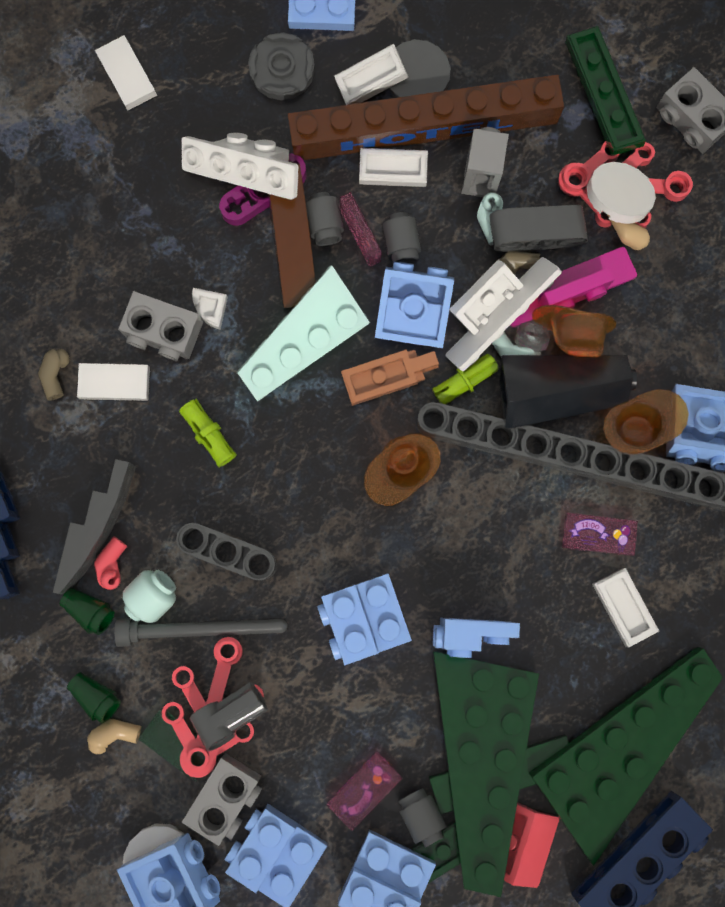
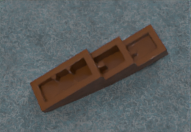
M297 164L299 168L296 198L290 200L268 194L284 308L295 307L304 294L315 284L300 164Z

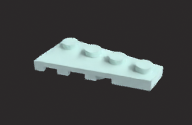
M332 265L325 270L318 281L304 294L297 305L282 319L276 329L237 371L257 401L370 323Z

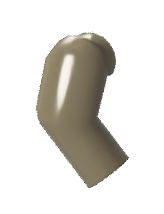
M508 251L499 260L505 263L513 274H516L520 269L529 270L540 259V254Z
M51 349L46 352L38 372L48 401L64 396L57 377L60 367H66L70 361L69 355L64 349H58L57 351Z

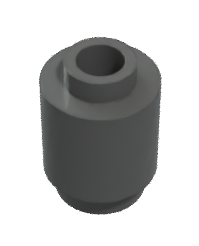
M319 192L311 195L310 200L306 202L311 238L315 239V243L318 246H328L340 242L344 227L337 197L330 196L328 192Z
M406 212L391 214L388 216V220L383 223L388 257L392 259V264L394 261L410 264L419 261V253L421 252L416 218L408 216Z
M424 788L398 801L402 809L399 813L415 844L422 841L426 848L444 838L441 830L446 828L447 825L432 795L427 796Z

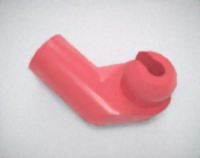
M115 536L110 539L94 561L97 581L102 588L107 590L116 589L120 584L121 578L117 559L127 548V545Z

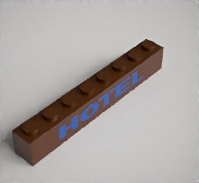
M559 74L288 113L294 155L300 156L303 160L359 153L361 148L386 149L472 136L474 129L484 127L496 128L503 132L557 124L564 109Z

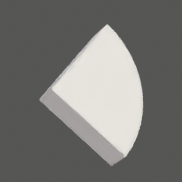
M193 288L192 298L197 313L205 323L221 330L228 299L227 295Z

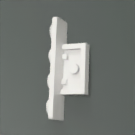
M229 133L227 138L215 142L191 136L182 138V169L184 171L290 200L297 197L299 167L296 163L289 162V149L277 147L274 141L247 139L248 136L243 133Z
M541 257L518 279L506 264L498 259L449 309L469 331L445 356L461 371H465L470 365L474 364L479 356L495 340L503 335L504 331L515 319L525 313L529 305L543 291L551 287L554 280L562 273L559 267L546 258Z

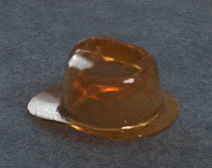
M541 306L532 313V318L538 325L553 331L557 346L568 355L576 357H600L603 353L606 334L616 328V321L611 316L584 312L563 306Z
M656 389L643 393L611 409L605 417L603 430L606 439L612 447L622 453H646L679 436L687 425L689 412L686 403L678 394L669 390Z
M408 434L390 440L384 446L383 451L367 467L364 475V487L368 496L375 503L384 506L396 505L408 498L436 474L440 465V451L437 444L430 437L422 434Z

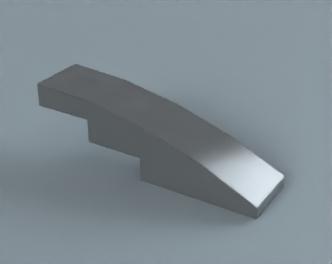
M115 459L107 494L93 491L85 524L80 525L70 522L53 593L64 594L68 589L74 588L93 564L111 534L126 501L136 466L132 463Z

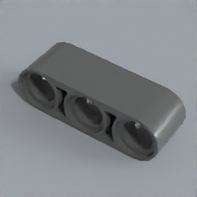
M581 205L506 208L492 212L489 215L495 251L571 248L588 242L584 209Z
M188 523L182 526L177 533V546L182 552L242 576L264 581L273 577L277 571V559L271 552L197 523ZM199 530L203 534V543L199 548L192 550L187 545V536L190 532ZM231 542L236 547V556L232 561L224 562L219 556V549L223 544ZM258 555H265L270 562L268 571L262 575L254 573L251 567L253 559Z

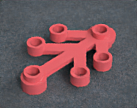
M606 141L602 144L600 150L584 164H567L563 167L558 177L560 189L569 196H580L596 213V223L604 228L610 227L612 224L610 220H604L601 214L592 206L587 195V184L595 169L604 163L615 162L620 155L610 156L606 154L605 148L608 147ZM645 142L643 147L635 149L633 154L622 163L635 168L646 166L653 159L655 149L650 143ZM638 151H646L649 157H640ZM674 171L666 179L649 178L654 187L655 194H664L668 200L674 202L685 199L693 187L691 177L683 171ZM577 177L580 180V184H571L569 178ZM670 185H677L680 188V193L673 192L670 189ZM649 212L645 216L644 223L636 222V224L646 228L651 221V213Z
M224 637L214 647V657L218 662L207 702H205L195 684V675L190 668L181 666L174 670L172 681L175 686L182 689L194 713L210 703L222 701L231 667L236 665L243 655L242 646L235 638ZM225 645H232L235 649L234 655L230 658H225L221 654V650ZM181 671H187L190 674L189 682L184 685L179 684L177 681V675ZM255 685V687L258 689V691L264 698V693L261 687ZM170 702L162 709L163 720L172 725L184 747L180 754V764L183 771L191 777L199 778L208 775L214 769L219 754L239 742L245 743L250 741L254 736V727L251 723H248L246 725L250 728V735L247 738L241 739L236 733L235 737L215 750L207 751L199 735L197 734V738H195L184 720L185 711L181 704ZM172 706H176L180 711L178 719L174 721L167 717V710ZM196 751L202 752L205 756V761L201 766H196L192 763L191 757Z

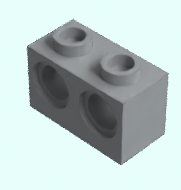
M693 67L665 92L656 108L668 124L674 125L683 134L688 145L697 148L704 154L725 134V97ZM678 98L686 99L690 105L681 103ZM702 121L709 122L713 129L705 127Z
M492 127L473 130L461 194L484 197L487 193L497 192L503 174L509 134L501 133L498 129Z
M133 291L118 330L127 338L126 343L144 350L149 345L159 349L158 354L178 361L179 356L190 359L203 321L198 313ZM141 318H152V323L147 329L137 330V323ZM183 328L185 330L184 336L179 341H169V333L173 329Z
M225 753L182 823L217 846L221 844L224 837L232 840L243 821L237 817L244 804L251 808L262 790L261 787L256 785L261 775ZM230 776L239 777L244 783V791L232 793L226 786V779ZM211 808L221 810L225 817L224 823L220 825L212 824L207 818V810Z

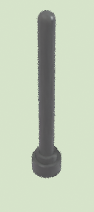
M117 618L115 621V643L117 647L132 646L133 643L139 642L140 639L283 633L287 630L288 625L284 619L140 624L139 621H133L131 618Z

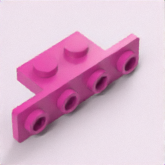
M620 247L563 270L554 280L551 287L543 291L529 305L527 311L518 316L510 326L513 328L554 311L556 315L574 308L575 303L584 299H587L588 302L594 301L606 295L607 290L634 280L637 277V272L626 248Z

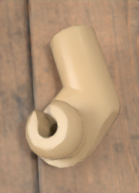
M610 220L623 244L634 250H641L649 244L650 236L644 227L636 223L624 224Z
M109 719L90 732L87 738L88 748L94 754H102L106 752L108 745L117 739L136 744L139 740L142 726Z

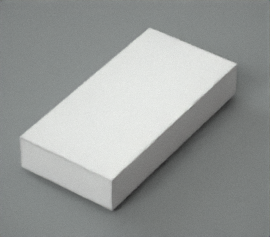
M125 35L95 50L127 110L157 96Z
M394 44L334 76L346 105L362 103L409 78Z
M361 148L359 184L426 187L428 150Z
M79 363L77 398L88 400L148 401L150 367L137 364Z
M622 568L592 584L625 647L629 648L659 632L626 568Z

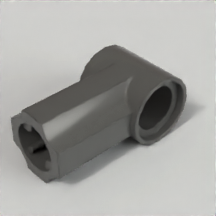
M250 682L222 701L213 702L200 708L189 719L206 750L212 751L233 739L237 730L268 711V708L261 693Z

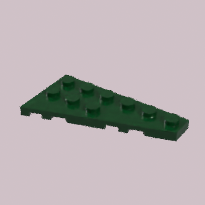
M696 647L529 773L593 866L723 679L703 648Z
M433 652L463 887L466 890L501 897L539 673L467 658L450 657L447 654Z

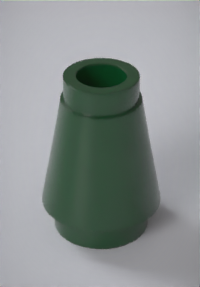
M74 588L68 589L59 603L88 634H102L109 627L115 615V612L110 609L109 603L77 591Z
M82 672L76 674L67 685V690L71 692L72 696L92 721L98 720L101 724L105 723L115 714L121 704V700L117 698V692L85 676Z

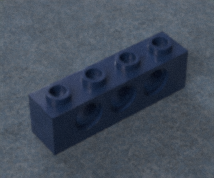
M671 791L571 894L581 907H639L640 905H647L656 896V888L666 878L671 879L680 872L683 867L682 862L691 852H698L706 845L709 839L708 835L713 829L681 796ZM674 830L676 832L675 842L671 846L664 847L662 844L664 834ZM650 857L651 865L649 869L642 873L637 872L636 866L641 858ZM621 883L626 885L623 896L617 899L610 897L611 890L615 885Z

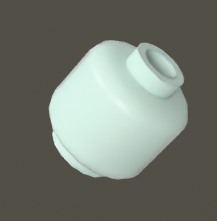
M142 571L123 591L126 614L134 621L141 620L147 623L158 621L176 601L174 592L176 586L174 582L163 571Z

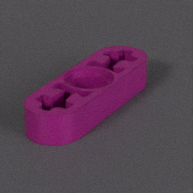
M289 153V162L300 164L302 182L304 183L307 176L305 162L300 156ZM239 185L223 195L219 203L223 219L228 224L234 226L246 223L270 207L269 196L265 198L258 197L253 189ZM244 193H249L250 199L255 205L250 206L249 200L246 201ZM233 202L236 205H241L242 212L238 215L234 211L230 212L229 205Z

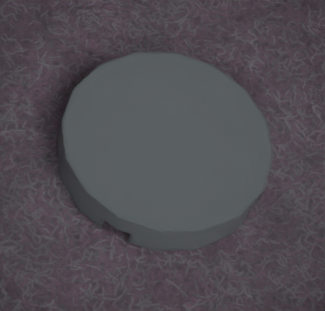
M284 32L264 37L263 41L258 46L255 45L251 50L248 61L251 81L257 90L268 98L276 100L293 99L304 93L312 83L315 72L313 53L309 46L307 47L302 42V39L296 35Z
M414 39L403 42L396 47L409 78L388 88L394 98L446 91L449 86L451 67L446 54L439 46L426 40Z

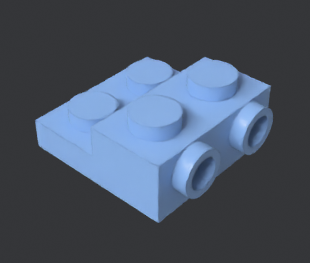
M289 0V29L354 31L356 0Z
M394 261L393 268H385L375 338L443 348L454 277L447 276V269L428 267L427 273L413 271L414 264Z
M675 384L671 396V421L667 426L666 457L675 458L676 462L694 465L697 462L710 464L712 470L725 472V392Z
M389 574L322 596L323 604L317 606L323 625L331 624L335 638L329 639L335 660L342 658L344 665L412 641Z
M440 618V625L433 626V646L446 649L447 655H450V657L472 658V651H481L482 636L483 642H487V644L509 645V638H519L520 623Z
M267 804L263 812L256 809L244 827L249 831L244 842L241 844L236 840L224 859L229 863L225 873L254 893L259 890L281 906L290 907L325 851L328 843L270 804Z
M369 829L338 897V906L420 907L422 895L434 871L436 862Z
M189 833L158 846L152 852L131 860L117 869L134 907H215L220 902L219 881L214 875H208L202 862L204 859L203 848L198 841H192Z

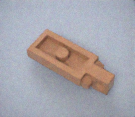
M406 349L343 370L341 374L353 406L417 385L418 382L425 380L423 373L438 368L439 362L435 351L417 357L415 350L407 352Z

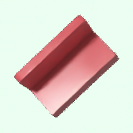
M517 802L504 881L513 886L533 888L539 886L559 823V817L535 811Z

